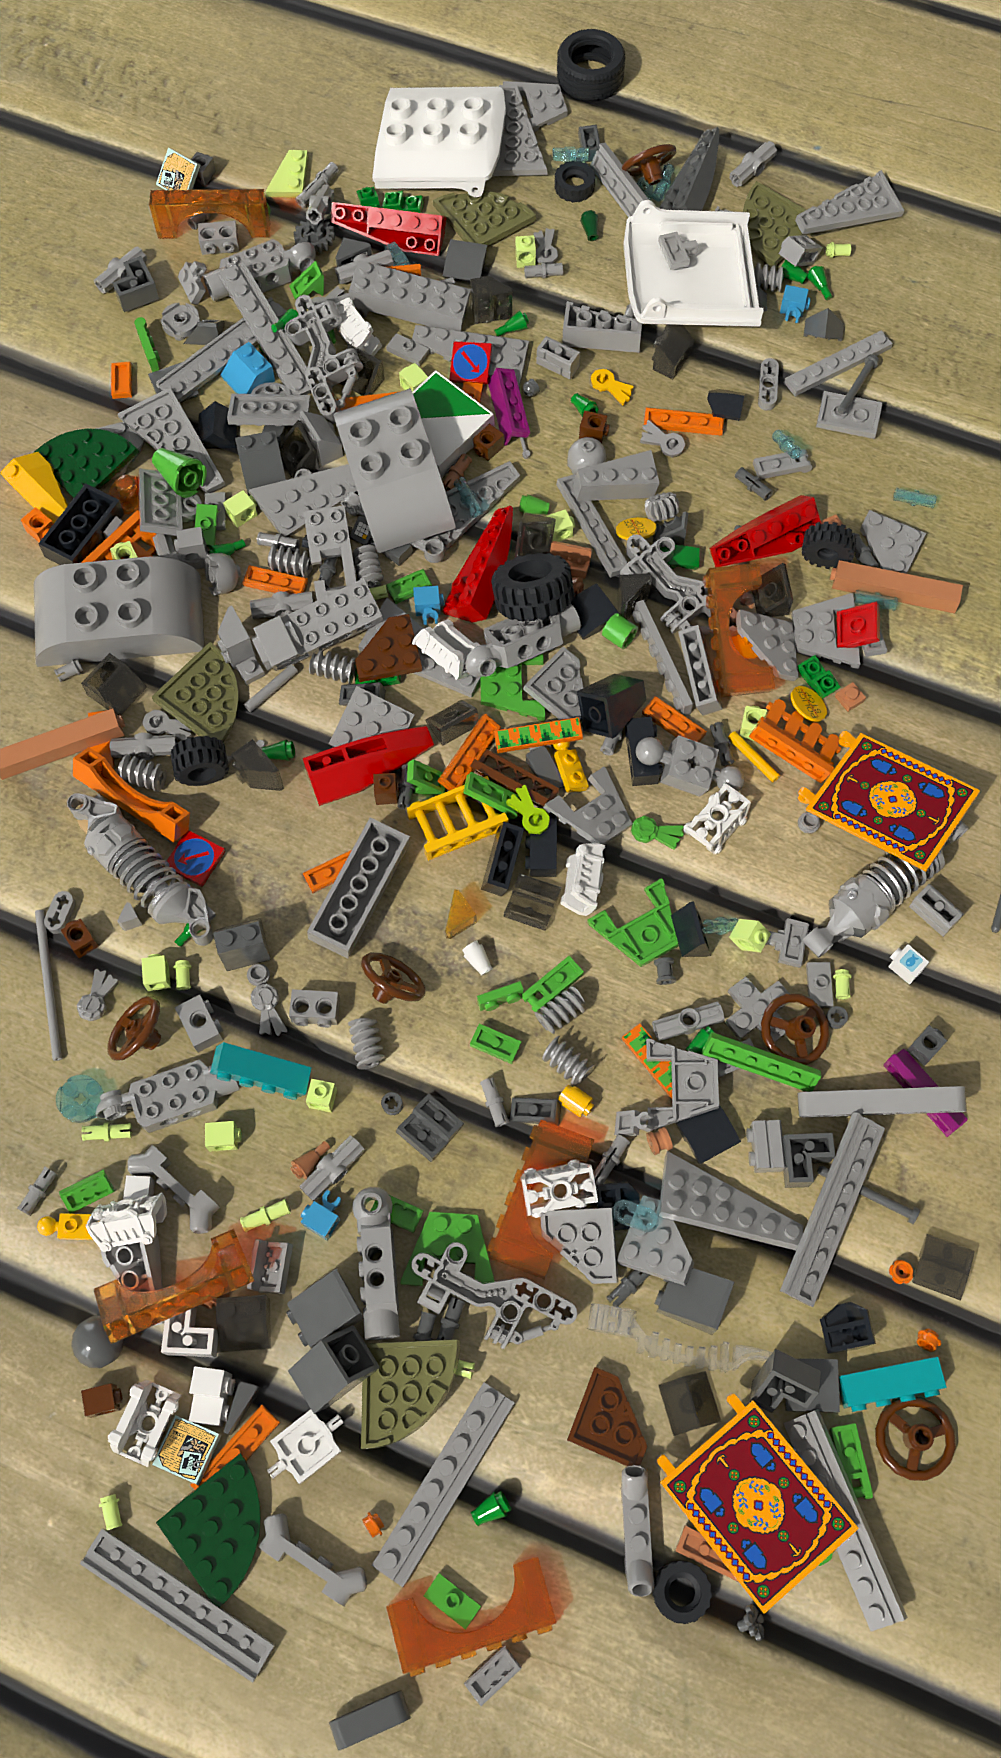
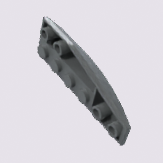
M718 127L712 130L708 129L701 135V138L670 188L666 191L664 200L659 207L660 209L702 211L709 195L716 168L720 130Z

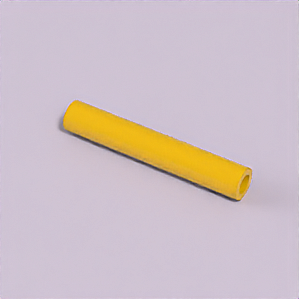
M733 731L728 736L730 742L772 783L780 777V774L736 731Z

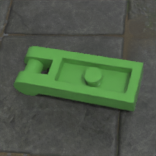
M139 317L134 321L150 368L152 372L160 370L158 362H161L158 351H153L152 349L155 347L152 336H150L146 320Z
M473 772L467 775L464 794L503 813L505 812L509 819L517 818L518 812L506 804V801L511 799L512 794L520 800L517 794Z
M568 956L526 990L521 998L525 1002L530 1003L531 1009L534 1012L540 1013L542 1006L546 1007L549 1001H553L556 996H559L582 977L584 971ZM538 992L544 996L540 1000L535 997V994Z
M856 1423L829 1428L832 1442L852 1488L851 1480L858 1478L860 1480V1487L853 1488L856 1498H873Z

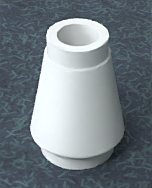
M478 941L472 942L462 950L465 954L463 957L481 976L493 969L483 945L479 944Z

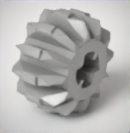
M663 492L651 496L644 504L648 519L654 522L667 520L679 513V501L676 494L672 492Z

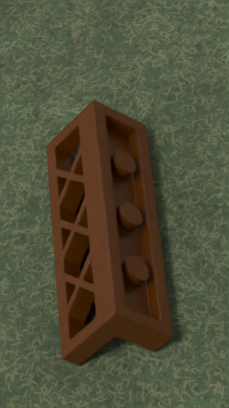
M487 749L479 761L474 759L470 765L474 773L481 777L488 776L489 781L517 794L516 788H522L523 786L519 780L531 779L534 787H527L533 805L539 808H543L546 803L557 797L560 792V788ZM488 757L496 760V768H491L484 764ZM511 768L514 770L515 777L509 778L502 774L501 770ZM548 788L553 792L549 798L540 795L538 790Z

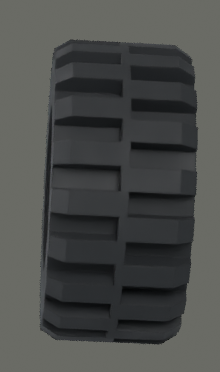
M551 553L526 554V556H518L513 560H508L504 565H500L495 570L491 580L497 610L508 619H517V621L522 622L524 620L529 622L536 619L543 620L546 617L557 615L559 611H564L571 604L575 594L569 563L561 556H554Z

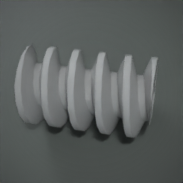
M757 263L754 268L756 285L760 287L763 284L764 290H767L768 286L771 285V291H774L778 286L780 293L784 276L783 267H780L778 272H776L775 266H772L770 271H768L767 264L761 269L760 263Z
M276 544L271 546L268 555V566L271 570L276 571L278 569L280 572L286 571L288 574L294 572L296 576L302 574L305 578L310 575L313 565L307 551H304L302 556H300L299 549H296L295 553L292 554L291 547L287 549V552H284V546L282 545L278 551L276 550Z
M363 545L352 552L357 580L359 581L364 578L368 588L381 586L384 578L380 561L378 560L379 556L376 553L377 549L374 545Z
M320 649L318 654L313 653L310 659L309 673L311 675L316 673L319 677L324 675L326 679L332 677L334 681L340 679L342 683L348 681L349 684L352 683L355 676V658H352L350 663H348L347 656H344L340 661L339 654L331 658V652L328 651L326 656H323V650Z
M128 754L123 757L117 770V774L125 782L137 783L138 786H145L147 789L153 788L157 792L163 788L167 778L166 770L162 771V764H157L154 769V762L150 761L146 766V760L141 759L138 764V757L134 756L130 761V755Z
M570 986L569 992L563 991L562 997L556 996L554 1002L549 1001L547 1003V1008L542 1006L540 1013L534 1012L540 1024L554 1034V1025L560 1029L563 1028L561 1020L570 1023L568 1015L577 1018L575 1010L578 1009L582 1013L585 1012L583 1008L585 1001L580 992L574 986Z
M359 1018L348 1022V1025L351 1027L349 1032L353 1035L351 1042L355 1044L353 1051L357 1053L355 1060L359 1062L357 1064L358 1069L376 1067L379 1065V1061L385 1058V1055L377 1054V1052L383 1049V1046L375 1044L381 1041V1037H374V1034L379 1032V1028H372L377 1023L376 1019Z
M557 1036L546 1048L542 1060L547 1062L551 1059L550 1067L554 1068L558 1065L557 1073L561 1074L565 1071L564 1079L568 1080L572 1077L571 1085L575 1086L587 1078L595 1065L593 1064L587 1068L588 1059L586 1058L580 1062L581 1053L579 1052L573 1056L574 1047H570L567 1050L564 1049L567 1042L563 1041L558 1044L560 1036Z

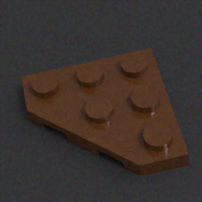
M409 614L388 617L356 658L355 664L359 682L422 671L417 645L412 644L415 636Z
M594 1367L567 1441L624 1466H640L647 1449V1444L642 1436L629 1401L625 1396L618 1376Z

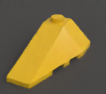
M39 452L13 458L0 472L22 497L34 508L36 507L51 519L53 524L68 506L59 488L60 484L54 476L52 465Z

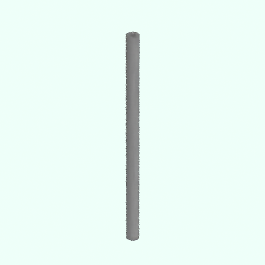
M36 910L35 918L53 1061L62 1060L47 931L44 924L45 915L44 910Z

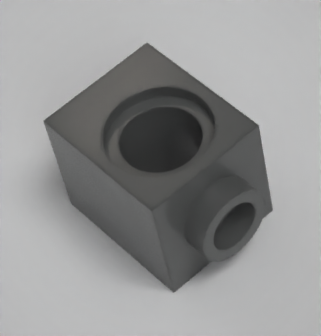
M196 152L191 159L200 164L195 183L206 187L216 172L214 160L209 155Z
M929 1025L907 1049V1052L925 1066L947 1040L940 1030ZM924 1040L930 1041L933 1048L926 1047Z

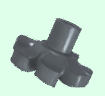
M754 1605L745 1606L747 1615H744L743 1620L738 1621V1628L740 1632L749 1630L750 1636H755L757 1641L763 1640L762 1613L758 1614V1609Z

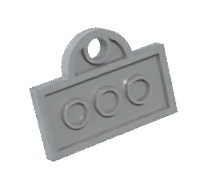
M273 382L258 385L252 390L251 394H231L227 416L228 424L302 426L300 412L310 411V395H291L290 390L285 385Z
M139 468L140 531L177 536L176 531L183 530L182 522H190L196 519L197 504H202L200 498L196 494L189 498H183L174 492L159 471Z

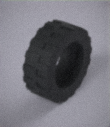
M575 160L561 164L555 173L554 188L556 194L561 199L571 203L587 200L588 197L592 196L595 188V172L592 170L593 168L587 163ZM576 177L584 180V183L572 186L566 183V179Z
M673 1561L664 1565L656 1574L654 1590L652 1592L654 1603L663 1616L675 1623L689 1624L698 1621L700 1617L706 1614L705 1611L707 1608L709 1609L710 1598H712L711 1584L707 1579V1575L700 1567L691 1562ZM677 1578L688 1579L695 1589L693 1601L686 1606L676 1605L669 1596V1587Z

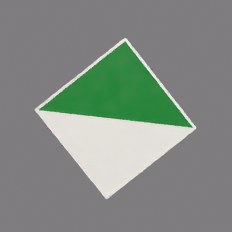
M435 370L412 393L442 479L449 472L450 467L456 464L461 454H466L474 447L473 438L488 424L494 427L495 424L492 412Z

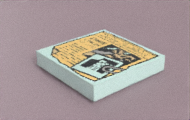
M168 148L156 185L182 200L188 201L200 164Z
M175 1415L152 1465L199 1485L221 1435Z

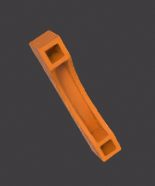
M88 747L73 758V777L172 842L177 841L189 831L190 812L174 802L157 801L139 793L116 773L105 757Z

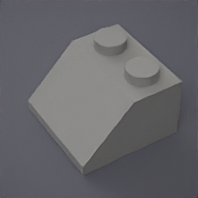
M305 411L300 412L304 438L320 464L324 466L343 457L340 436L336 437L334 434L335 430L331 422L327 423L322 415Z
M229 606L218 630L220 641H217L225 663H230L234 670L236 665L253 656L255 657L250 637L233 606Z

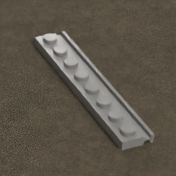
M600 143V149L596 151L590 166L629 218L633 216L642 201L649 199L630 174L621 168V162L608 145Z
M244 261L240 265H233L220 271L219 277L283 385L290 390L291 395L310 394L311 390L305 378L307 366L285 330L272 331L271 325L279 320Z
M270 297L267 301L278 320H280L286 313V310L278 303H275L273 298ZM242 318L159 379L156 385L162 391L170 387L180 403L222 372L233 351L248 342L254 347L259 343L245 319Z
M852 1113L780 1289L781 1292L810 1307H813L885 1130L884 1127L861 1116L859 1113Z
M485 1382L482 1384L371 1566L401 1587H404L515 1402Z
M819 1409L783 1423L793 1447L797 1450L796 1453L859 1528L836 1550L870 1631L906 1620L908 1618Z
M101 1529L87 1551L86 1556L80 1562L89 1571L252 1683L275 1647V1644L213 1604L209 1599L106 1529Z

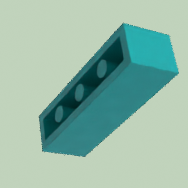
M223 1042L216 1046L210 1074L217 1075L216 1078L222 1081H231L232 1079L239 1081V1085L252 1088L257 1086L261 1088L262 1092L270 1094L278 1092L282 1093L284 1098L297 1100V1098L306 1095L312 1067Z
M938 1357L839 1376V1392L843 1408L851 1407L852 1412L866 1410V1404L876 1403V1407L891 1405L890 1399L900 1398L901 1402L916 1400L915 1394L924 1393L925 1398L940 1395V1389L947 1388Z

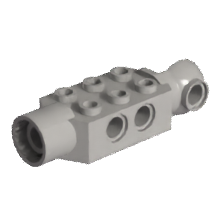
M271 239L221 259L220 268L204 274L203 279L213 301L227 296L231 297L219 277V272L233 265H240L244 261L262 293L291 282L294 271L301 270L304 272L314 262L316 251L314 246L308 242L298 243L285 251L278 241Z
M570 604L564 611H559L557 615L546 617L543 620L536 619L530 622L524 620L522 622L517 621V619H505L485 628L486 645L475 647L467 655L465 660L467 673L474 677H487L493 674L499 666L504 668L514 667L521 662L535 658L539 654L562 645L564 636L580 629V619L575 608Z
M200 1060L133 1082L127 1093L121 1094L120 1090H112L100 1096L101 1102L96 1109V1117L115 1120L125 1116L128 1110L133 1109L137 1122L148 1133L217 1110L219 1097L239 1091L240 1087L238 1081L232 1079L231 1081H222L217 1079V1075L210 1074L211 1066L207 1067Z
M368 1187L360 1191L353 1201L352 1208L354 1217L357 1219L358 1234L361 1235L357 1237V1249L360 1252V1256L363 1257V1261L359 1262L358 1265L359 1276L364 1280L365 1285L360 1287L361 1302H363V1305H366L363 1308L365 1340H384L400 1336L394 1235L390 1217L393 1204L389 1194L379 1187ZM371 1200L379 1203L374 1211L366 1210V1204ZM374 1254H382V1257L379 1260H371ZM379 1277L384 1278V1282L380 1286H373L375 1279Z

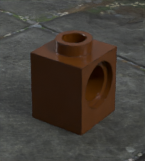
M584 411L579 429V439L591 437L602 444L604 436H608L610 424H607L608 415Z
M488 424L473 438L475 453L489 461L504 448V434L491 424Z
M395 773L373 774L376 805L398 804Z
M81 918L70 921L61 929V932L78 958L99 947ZM83 933L80 939L74 940L77 934Z
M109 1383L81 1391L85 1417L93 1418L121 1410L120 1404L123 1403L122 1391L115 1384Z

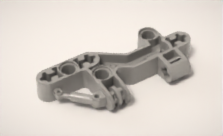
M301 295L295 301V307L299 316L287 322L285 332L295 345H303L311 341L313 347L305 378L321 414L327 422L336 424L333 413L341 411L340 408L345 406V399L350 395L355 381L358 380V372L363 368V364L359 356H357V351L353 348L336 354V349L328 334L330 330L342 322V317L335 302L329 300L315 306L308 295ZM347 379L342 391V398L336 400L332 391L333 386Z
M636 534L628 538L626 551L631 561L621 569L620 575L633 589L649 579L665 598L677 602L660 618L662 622H667L666 626L668 628H672V634L693 627L689 622L704 612L718 626L717 629L699 626L704 635L709 633H715L718 636L724 633L727 637L738 635L737 626H729V623L731 625L736 624L737 611L711 583L677 576L666 564L674 555L675 543L671 538L662 537L651 546L641 535ZM668 547L670 551L662 552L660 548ZM690 604L694 606L695 609L692 611H688L684 608V606ZM721 607L724 612L717 613L714 611V608Z
M460 1242L449 1244L441 1260L429 1253L422 1252L417 1254L412 1261L413 1271L428 1280L417 1303L439 1314L449 1294L452 1293L476 1307L492 1306L495 1308L496 1313L484 1339L488 1340V1338H491L494 1344L499 1342L502 1349L506 1347L508 1341L521 1344L527 1340L544 1335L543 1332L557 1330L560 1323L564 1325L571 1324L577 1317V1309L574 1304L528 1278L515 1277L483 1283L460 1271L467 1258V1249ZM458 1246L463 1250L464 1254L460 1260H453L450 1257L449 1251L452 1247ZM427 1258V1264L434 1267L435 1262L439 1264L433 1277L429 1276L431 1270L424 1268L421 1271L418 1269L417 1259ZM525 1282V1287L533 1292L534 1287L537 1288L533 1294L532 1302L528 1301L530 1295L522 1292L521 1295L517 1294L518 1290L515 1288L517 1284L521 1285ZM541 1294H548L550 1296V1303L546 1307L537 1305V1297ZM556 1299L560 1300L557 1303L559 1307L565 1309L567 1306H570L569 1311L572 1313L570 1317L565 1316L564 1319L561 1318L562 1314L554 1309L553 1314L550 1313ZM509 1304L517 1308V1314L513 1318H507L503 1314L505 1306ZM527 1307H531L553 1319L550 1325L542 1328L540 1325L522 1332L515 1330L519 1319ZM499 1317L504 1322L512 1324L509 1330L504 1328V1324L500 1326L496 1324Z

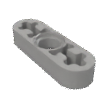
M771 358L763 360L759 378L758 406L766 411L772 410L777 401L779 364ZM768 367L771 368V374H767ZM771 382L774 386L766 387L763 383ZM766 395H769V402H766Z

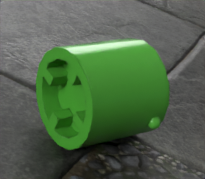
M615 613L604 626L602 636L623 650L634 639L638 627L620 614Z

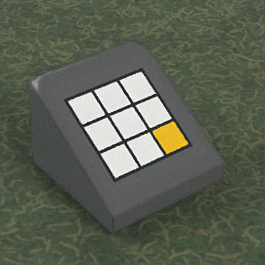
M359 516L350 534V539L362 545H368L373 538L366 518Z

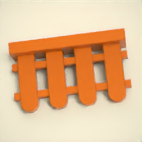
M137 510L81 563L113 560L110 548L114 547L117 543H125L127 541H130L138 558L153 557L152 555L157 552L153 542V537H155L156 533L140 531V514ZM142 539L151 548L146 551L137 542Z
M777 699L773 703L769 702L766 706L769 710L766 717L759 719L758 724L751 731L749 737L811 778L822 783L834 769V763L831 759L834 753L838 754L841 750V747L838 746L839 737L835 734H830L826 738L820 734L822 727L818 723L813 722L810 726L802 723L804 717L798 711H794L791 715L785 712L786 704L783 700ZM780 718L787 721L783 730L777 726ZM798 730L805 733L801 741L795 738ZM816 741L822 744L819 753L813 750Z

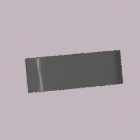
M400 1690L330 1721L329 1725L337 1750L339 1751L411 1719L403 1692Z

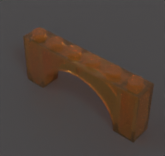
M264 189L150 190L149 207L158 239H177L180 223L190 216L201 213H217L229 216L243 224L249 231L251 238L270 237V218Z
M760 563L709 568L706 575L703 576L704 588H708L706 607L711 612L708 624L709 629H713L711 647L716 653L713 664L714 670L718 671L719 679H716L718 692L721 693V698L772 692L775 689L773 667H761L745 659L736 649L729 629V618L734 602L743 594L759 589L762 584Z
M540 1120L539 1126H533L530 1135L533 1142L530 1148L526 1147L521 1160L525 1161L522 1170L517 1169L513 1180V1183H516L514 1192L509 1191L504 1204L508 1206L505 1215L500 1214L496 1225L499 1232L496 1238H491L487 1251L491 1252L490 1259L545 1280L553 1258V1252L540 1245L529 1229L521 1177L528 1168H533L537 1171L566 1165L570 1160H577L580 1163L587 1164L595 1139ZM536 1183L527 1184V1189L532 1190Z
M232 1229L211 1238L212 1247L205 1262L190 1276L174 1285L155 1291L136 1292L124 1288L115 1279L94 1288L101 1321L110 1343L113 1344L254 1282L255 1280L235 1230Z
M538 1556L513 1564L514 1588L507 1606L494 1621L474 1631L449 1632L434 1626L420 1613L413 1597L387 1605L386 1608L403 1674L409 1672L410 1677L425 1673L426 1666L435 1664L436 1668L444 1667L451 1664L450 1658L460 1655L462 1660L477 1655V1649L486 1647L488 1652L502 1647V1641L512 1639V1643L527 1639L526 1633L537 1630L539 1635L553 1630L552 1625L557 1622Z

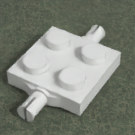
M310 1409L273 1438L270 1442L278 1453L279 1461L267 1469L268 1473L271 1474L270 1476L274 1479L286 1469L301 1484L342 1452L334 1441L332 1434L335 1429L344 1424L343 1420L340 1419L341 1417L337 1414L328 1423H324Z

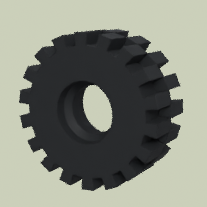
M825 521L822 525L818 522L815 526H809V529L805 531L802 556H804L806 561L810 560L809 563L811 565L817 564L816 567L820 568L825 566V569H830V567L836 568L839 560L851 562L854 558L857 541L856 534L852 533L850 528L845 529L846 525L841 524V526H838L837 522L829 524V521Z

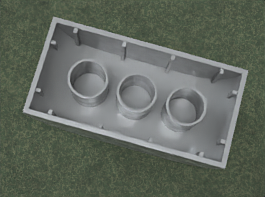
M411 388L333 413L359 499L378 553L456 528L442 479Z
M140 557L63 564L43 571L34 581L35 659L37 667L64 665L70 663L72 659L74 661L78 659L80 663L200 652L205 646L201 577L199 572L184 562L164 557Z

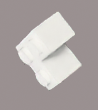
M167 1301L161 1352L166 1355L216 1357L219 1331L214 1328H195L197 1305L195 1303Z
M194 1366L189 1393L194 1395L189 1417L190 1422L223 1427L224 1421H227L230 1413V1406L227 1405L228 1397L233 1394L235 1386L232 1374L224 1370Z

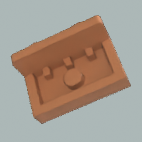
M552 541L550 553L554 556H561L569 563L572 577L585 579L590 566L592 549Z

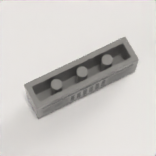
M699 625L678 631L697 709L702 716L723 710L704 633Z

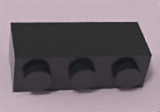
M652 717L631 718L625 725V736L632 786L658 784L659 777L663 773L662 763L645 765L636 756L637 744L642 739L657 737V725H653Z
M552 812L548 814L550 819L548 829L541 834L526 835L525 849H530V856H525V869H530V877H556L557 816Z
M506 822L499 826L494 838L481 890L501 897L508 890L524 828Z

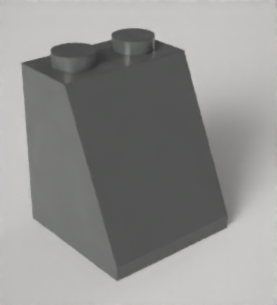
M275 430L235 438L248 496H250L249 489L286 480Z
M261 918L220 928L213 932L217 953L227 972L271 960Z
M692 1268L686 1286L663 1279L667 1284L665 1290H659L654 1303L658 1305L656 1312L707 1334H714L718 1330L734 1282Z
M337 1269L287 1303L290 1310L286 1311L291 1323L293 1325L298 1324L301 1330L298 1336L304 1347L309 1345L311 1349L320 1340L355 1325L364 1319Z
M352 1325L320 1340L288 1372L315 1414L331 1406L377 1371L380 1366L355 1326Z

